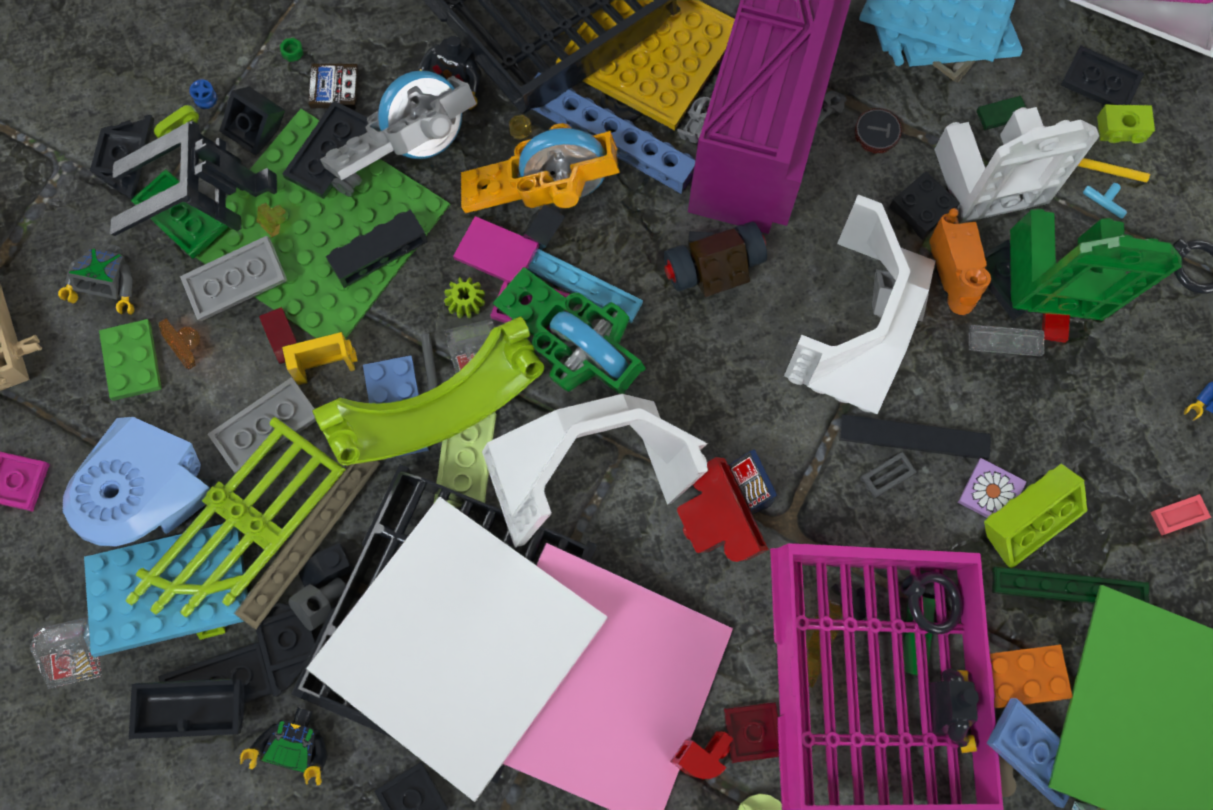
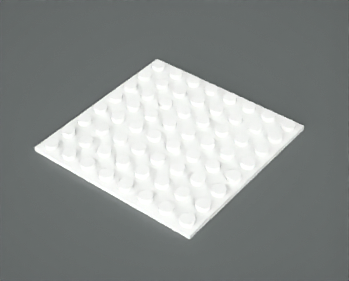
M439 496L306 669L465 795L476 801L608 617Z

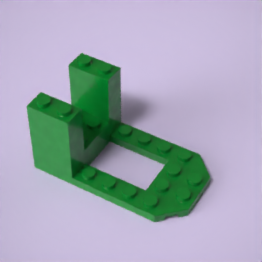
M1043 209L1030 210L1010 229L1011 302L1013 308L1017 310L1024 309L1029 312L1070 315V317L1103 321L1182 267L1181 256L1171 243L1159 242L1155 238L1144 240L1136 239L1131 235H1124V222L1114 221L1111 218H1103L1095 223L1078 238V246L1057 263L1055 257L1054 213L1045 212Z

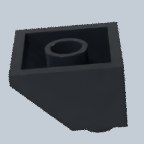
M250 86L231 90L219 131L254 155H257L278 132L285 110Z

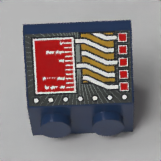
M754 449L729 464L752 515L771 507L777 497L772 483Z

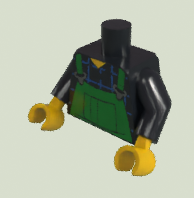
M297 707L293 723L279 720L278 723L272 724L256 739L250 749L242 751L240 764L246 759H252L249 769H254L257 765V757H260L259 761L304 773L305 784H308L310 778L316 777V785H320L322 783L321 772L324 769L328 753L320 731L308 727L313 711Z

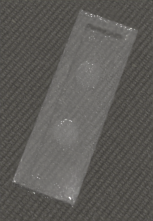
M971 325L969 327V350L1043 356L1044 331Z

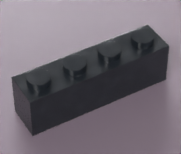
M410 209L407 212L398 213L385 224H378L369 233L355 237L349 244L333 249L326 258L343 288H346L428 241L425 231Z

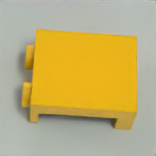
M342 332L282 347L287 370L297 385L308 383L305 369L344 360L350 371H354V362H358L355 348H352L350 339L346 340Z

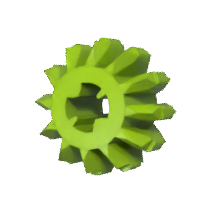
M459 277L458 284L450 282L451 289L445 290L447 298L444 302L446 306H449L448 309L451 314L457 312L458 318L466 314L470 319L472 317L471 312L479 314V307L485 305V301L482 299L485 297V292L480 290L481 285L479 282L473 284L470 277L466 282H463V279ZM465 296V298H467V296H469L467 300H465L464 298L461 300V297Z

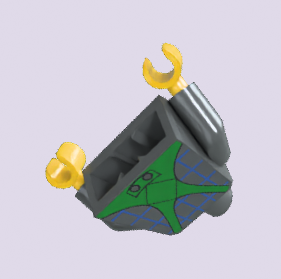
M113 244L106 251L92 248L84 256L72 261L65 279V284L67 285L58 292L60 299L65 301L69 294L68 302L74 304L78 300V294L75 291L116 300L121 296V300L116 304V310L122 314V308L128 305L127 312L129 315H132L134 313V306L129 302V297H132L133 279L130 267L126 264L122 255V249Z

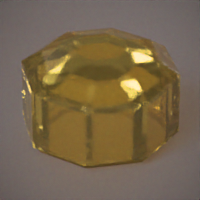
M524 115L514 116L509 121L510 135L516 139L527 138L531 133L530 119Z

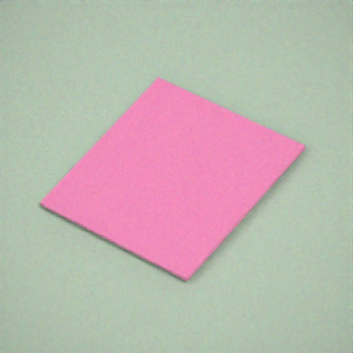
M546 543L536 566L608 618L503 764L609 810H664L679 769L670 761L685 740L691 741L733 628Z

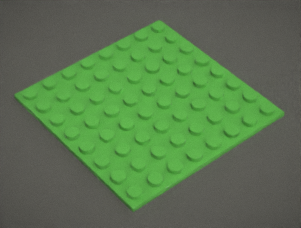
M300 109L250 169L255 174L266 168L276 173L277 193L272 194L267 191L254 197L248 192L236 188L235 193L226 197V207L241 216L242 229L235 231L228 227L195 258L207 264L262 237L268 236L271 239L288 281L254 297L273 310L282 307L290 322L314 338L342 332L346 339L416 249L346 288H343L326 256L333 249L349 244L355 237L369 233L378 224H385L398 213L407 212L410 209L427 236L449 208L450 203L380 158L355 172L360 176L362 182L359 186H355L351 197L342 194L333 186L325 199L285 179L282 173L320 121Z
M1100 585L1048 788L1103 810H1213V629Z

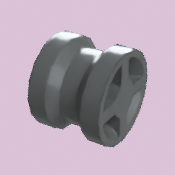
M354 173L343 180L334 178L331 183L339 192L351 197L355 186H359L362 179L358 174Z

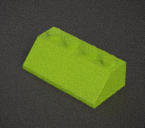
M1060 464L1055 469L1049 470L1035 484L1029 485L1016 498L1009 500L996 513L988 516L984 521L987 538L1009 568L1015 567L1087 512L1084 479L1063 464Z

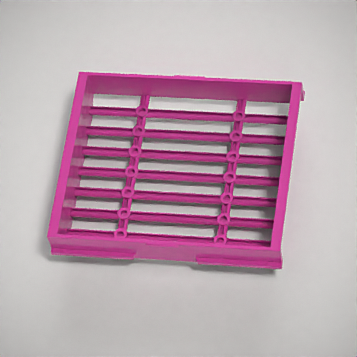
M792 543L779 548H771L774 642L777 643L780 701L778 736L782 810H1003L999 754L987 744L996 726L981 554ZM802 565L816 566L819 619L805 617ZM827 566L840 567L843 620L831 619L829 617ZM850 567L863 568L867 620H856L853 618ZM874 568L887 569L890 621H880L877 619ZM897 570H910V575L913 574L916 577L921 575L920 571H933L943 574V571L957 570L958 589L963 607L961 624H957L948 633L938 635L941 681H944L942 679V672L946 669H951L948 634H962L965 670H968V681L974 683L975 691L979 695V701L976 703L978 719L970 727L971 735H974L977 748L976 752H972L977 804H962L958 759L959 746L948 735L933 734L925 634L928 632L920 628L915 621L903 622L901 620ZM934 582L937 623L934 624H942L947 621L945 588ZM921 596L919 598V606L924 615L923 598ZM806 629H818L820 635L825 734L811 733ZM830 630L844 631L850 734L836 733ZM854 631H867L874 735L860 733ZM878 632H891L898 735H887L885 733ZM902 632L915 633L922 735H911L909 733ZM813 745L826 746L829 802L827 806L814 805ZM838 745L850 746L854 805H840L837 763ZM862 746H875L878 805H865ZM886 746H899L903 805H890ZM911 746H923L927 805H914ZM935 746H947L950 805H938Z

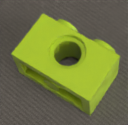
M1105 105L1097 116L1100 141H1109L1110 143L1121 141L1142 143L1146 142L1155 131L1152 105Z

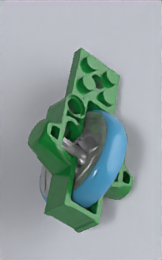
M523 267L492 303L510 319L513 320L520 316L524 319L529 333L534 336L532 340L533 347L542 358L553 365L549 377L555 384L567 392L596 376L619 395L625 394V391L637 376L646 369L640 359L620 345L630 317L622 308L612 302L600 308L580 293H572L565 298ZM532 295L531 303L528 305L521 304L524 296ZM582 304L579 310L573 311L576 305ZM595 319H601L599 323L593 328L592 322ZM549 325H550V329H551L552 333H550L548 330H546V328H547ZM551 341L549 347L542 349L545 342ZM568 356L569 359L563 365L561 359Z

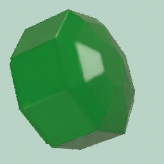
M295 38L285 39L280 44L281 55L289 62L298 61L304 54L301 42Z

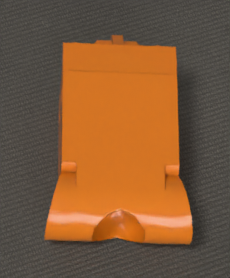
M952 208L949 213L940 218L929 242L944 291L948 292L949 308L958 315H966L978 303L990 284L991 276L985 269L987 264L976 222L959 224L957 219L959 211L956 208Z

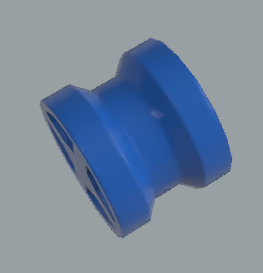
M197 80L190 86V95L199 108L210 109L217 103V94L209 81Z

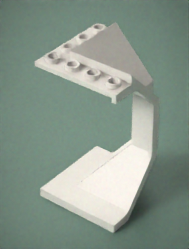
M858 195L837 244L880 260L896 280L880 323L876 329L838 346H829L801 335L784 376L794 384H805L817 393L827 394L835 397L836 400L842 403L858 406L862 411L878 414L906 353L929 292L935 260L901 248L882 203Z
M620 394L555 410L487 442L482 453L514 547L525 545L550 516L551 510L544 493V488L576 438L630 425L644 441L667 505L672 504L708 471L706 458L700 451L707 443L662 420L654 401Z

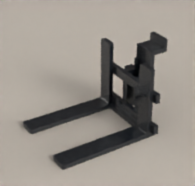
M194 121L187 122L114 162L113 178L118 180L181 146L180 182L111 218L110 234L116 236L181 202H186L235 231H239L242 229V218L239 214L226 207V194L231 195L235 193L236 188L246 191L254 197L267 191L276 194L277 174L268 168L255 174L241 165L240 158L226 150V142L217 138L216 143L199 133V124ZM199 178L215 187V200L198 191Z

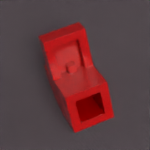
M716 731L705 749L701 748L694 741L685 740L670 762L689 776L701 779L717 777L726 769L719 762V759H723L728 754L731 748L729 744L733 738L726 732Z

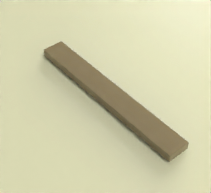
M378 460L346 465L344 467L346 468L345 472L312 509L233 613L252 628H258L380 465Z

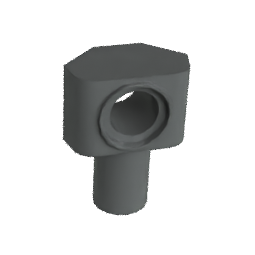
M338 577L320 590L309 584L289 598V606L308 630H313L326 621L331 610L330 604L342 596L346 584ZM307 602L313 603L316 607V611L310 610L307 606Z

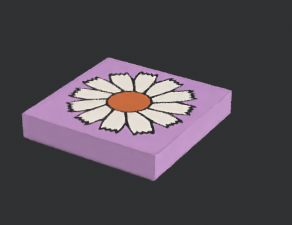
M980 458L958 503L988 518L990 514L996 513L1004 507L1009 500L1020 495L1026 481Z

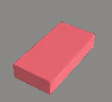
M1200 494L1151 512L1161 536L1211 518Z

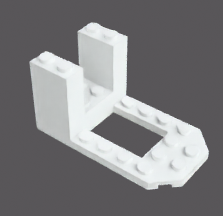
M1037 107L1030 109L1020 108L1014 111L1000 134L1004 145L996 150L985 169L969 122L949 124L934 150L949 193L960 203L957 207L959 222L965 223L1049 204L1098 139L1099 133L1097 128L1082 120L1072 122L1064 120L1054 126L1045 127Z

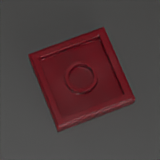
M776 702L723 709L726 732L733 738L729 744L731 746L729 751L731 763L779 757Z

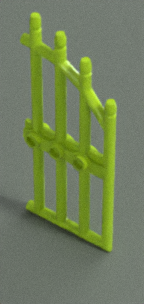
M276 417L272 418L269 425L274 430L226 485L218 481L214 487L210 488L202 500L207 505L205 509L150 571L145 568L137 571L136 576L142 580L134 588V591L127 596L125 601L132 606L153 585L165 590L160 595L159 600L155 601L150 608V611L155 615L162 611L164 605L168 604L175 594L193 595L189 599V603L185 604L180 611L184 617L191 615L194 608L207 595L228 589L231 591L224 596L222 603L227 607L230 606L345 472L346 468ZM284 435L293 444L243 500L233 491L281 436ZM301 449L310 454L312 458L264 514H261L252 507ZM322 463L331 472L281 529L271 520L318 465ZM215 512L226 520L173 582L159 577ZM234 526L245 534L202 585L185 584ZM253 541L264 549L243 575L221 580Z

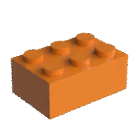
M1061 645L990 654L995 696L994 709L1005 708L1010 698H1017L1024 705L1062 701L1072 698Z

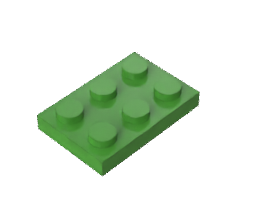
M148 319L99 330L109 397L112 401L162 389L151 322Z

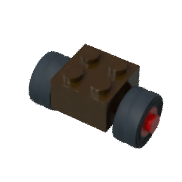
M748 222L733 229L689 243L690 253L684 245L664 251L665 273L676 291H683L698 285L705 297L749 283L748 268L767 261L766 241L755 222Z

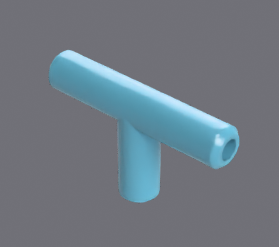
M1113 183L1105 195H1102L1090 186H1087L1083 191L1084 195L1120 219L1127 214L1125 209L1112 201L1121 189L1118 183Z

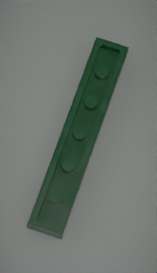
M1004 567L993 568L992 593L1095 604L1099 586L1103 585L1149 603L1148 582Z

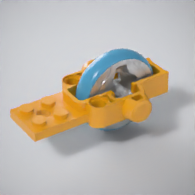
M565 123L555 124L548 131L540 133L530 140L520 142L515 147V156L509 160L461 172V204L464 213L520 199L529 208L551 203L560 208L575 206L579 198L597 189L606 176L620 173L617 163V146L611 131L592 136L584 131L572 129L570 125ZM488 185L486 189L481 190L483 186Z

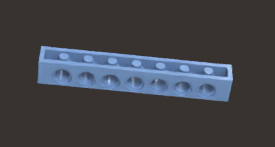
M572 88L545 106L533 109L557 124H568L573 129L584 131L592 136L607 132L609 129L615 130L612 136L617 146V158L681 194L693 177L695 159L691 155L683 154L670 143L662 142L656 139L650 132L638 129L631 121L622 120L615 116L611 110L603 109L596 105L590 98H583L576 94ZM570 107L576 108L575 110H568ZM593 118L595 121L590 122L587 119ZM632 140L636 143L628 144L626 141ZM646 152H654L655 155H647ZM673 163L675 166L669 167L666 164Z

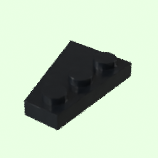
M1008 239L984 253L987 264L985 269L991 276L988 289L1014 321L1029 311L1024 309L1017 310L1012 306L1010 242Z

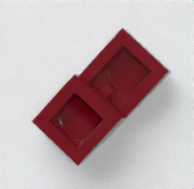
M280 307L260 315L259 318L279 364L285 363L282 347L298 342L283 308Z

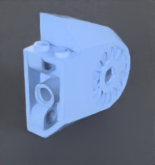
M135 417L116 418L68 482L63 496V513L70 527L83 540L99 546H120L142 538L158 526H161L164 533L168 534L205 505L202 500L210 490V487L196 477L200 471L201 464L192 443Z

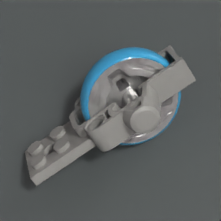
M413 71L400 76L384 92L379 110L367 118V133L360 137L349 139L346 145L339 149L335 148L328 151L326 156L320 159L324 168L340 180H343L393 150L397 155L413 159H426L440 154L456 138L462 123V112L476 105L469 84L455 78V76L445 79L441 75L430 71Z

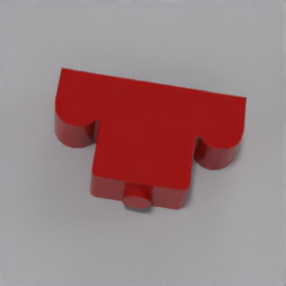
M715 457L708 461V471L693 484L695 489L702 491V494L677 507L678 515L684 525L683 532L686 538L691 541L697 553L710 552L724 545L725 555L728 559L735 562L751 560L768 551L769 549L726 459Z

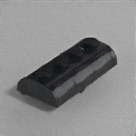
M240 679L132 684L129 739L240 734L244 721V686Z

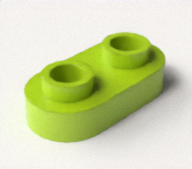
M191 105L183 106L159 122L154 129V134L160 138L187 122L194 121L197 123L199 114Z

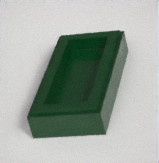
M1017 96L980 106L976 112L985 131L1006 125L1014 111L1026 108L1022 96Z

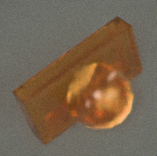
M167 318L160 321L159 328L162 337L185 368L189 370L196 366L194 355L190 350L195 349L199 345V332L193 327L188 326L182 327L176 332Z

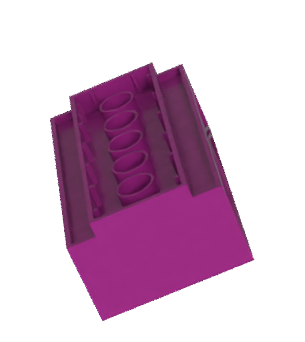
M740 0L698 140L688 213L737 226L748 222H755L760 231L767 234L770 232L772 222L787 226L804 174L851 0Z

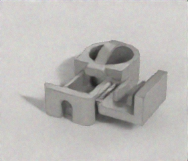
M701 97L694 101L688 112L690 120L683 130L677 129L681 139L686 140L689 138L692 143L698 142L697 138L699 139L707 112L700 113L703 106H709L711 98Z

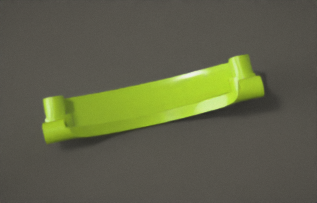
M520 316L491 330L482 347L468 364L449 380L426 393L391 403H362L338 398L313 409L312 412L340 464L351 465L392 458L444 441L485 419L538 378L544 371V365L535 354L533 345L527 339L530 337L529 329L524 319Z

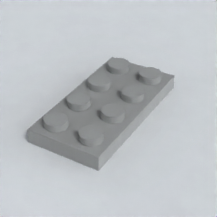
M268 236L262 237L180 276L196 318L199 321L208 319L288 281L271 239Z
M291 377L208 433V436L233 472L236 473L274 430L269 425L272 418H278L295 432L299 433L316 421L312 412L314 407ZM282 435L281 438L274 444V446L267 452V454L278 448L280 445H282L289 439Z

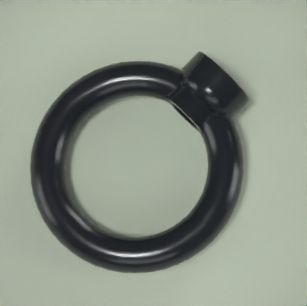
M1181 237L1173 244L1182 260V267L1174 272L1177 280L1192 292L1199 294L1212 293L1213 282L1198 284L1186 275L1183 269V258L1193 249L1206 251L1213 257V244L1204 240H1190L1186 242Z
M926 572L919 577L911 574L903 581L900 590L908 596L910 613L920 628L928 633L941 635L950 632L957 626L962 615V598L957 586L950 578L938 572ZM930 582L942 585L948 591L951 598L952 611L950 617L942 624H934L928 621L922 614L919 606V598L925 592L924 585Z

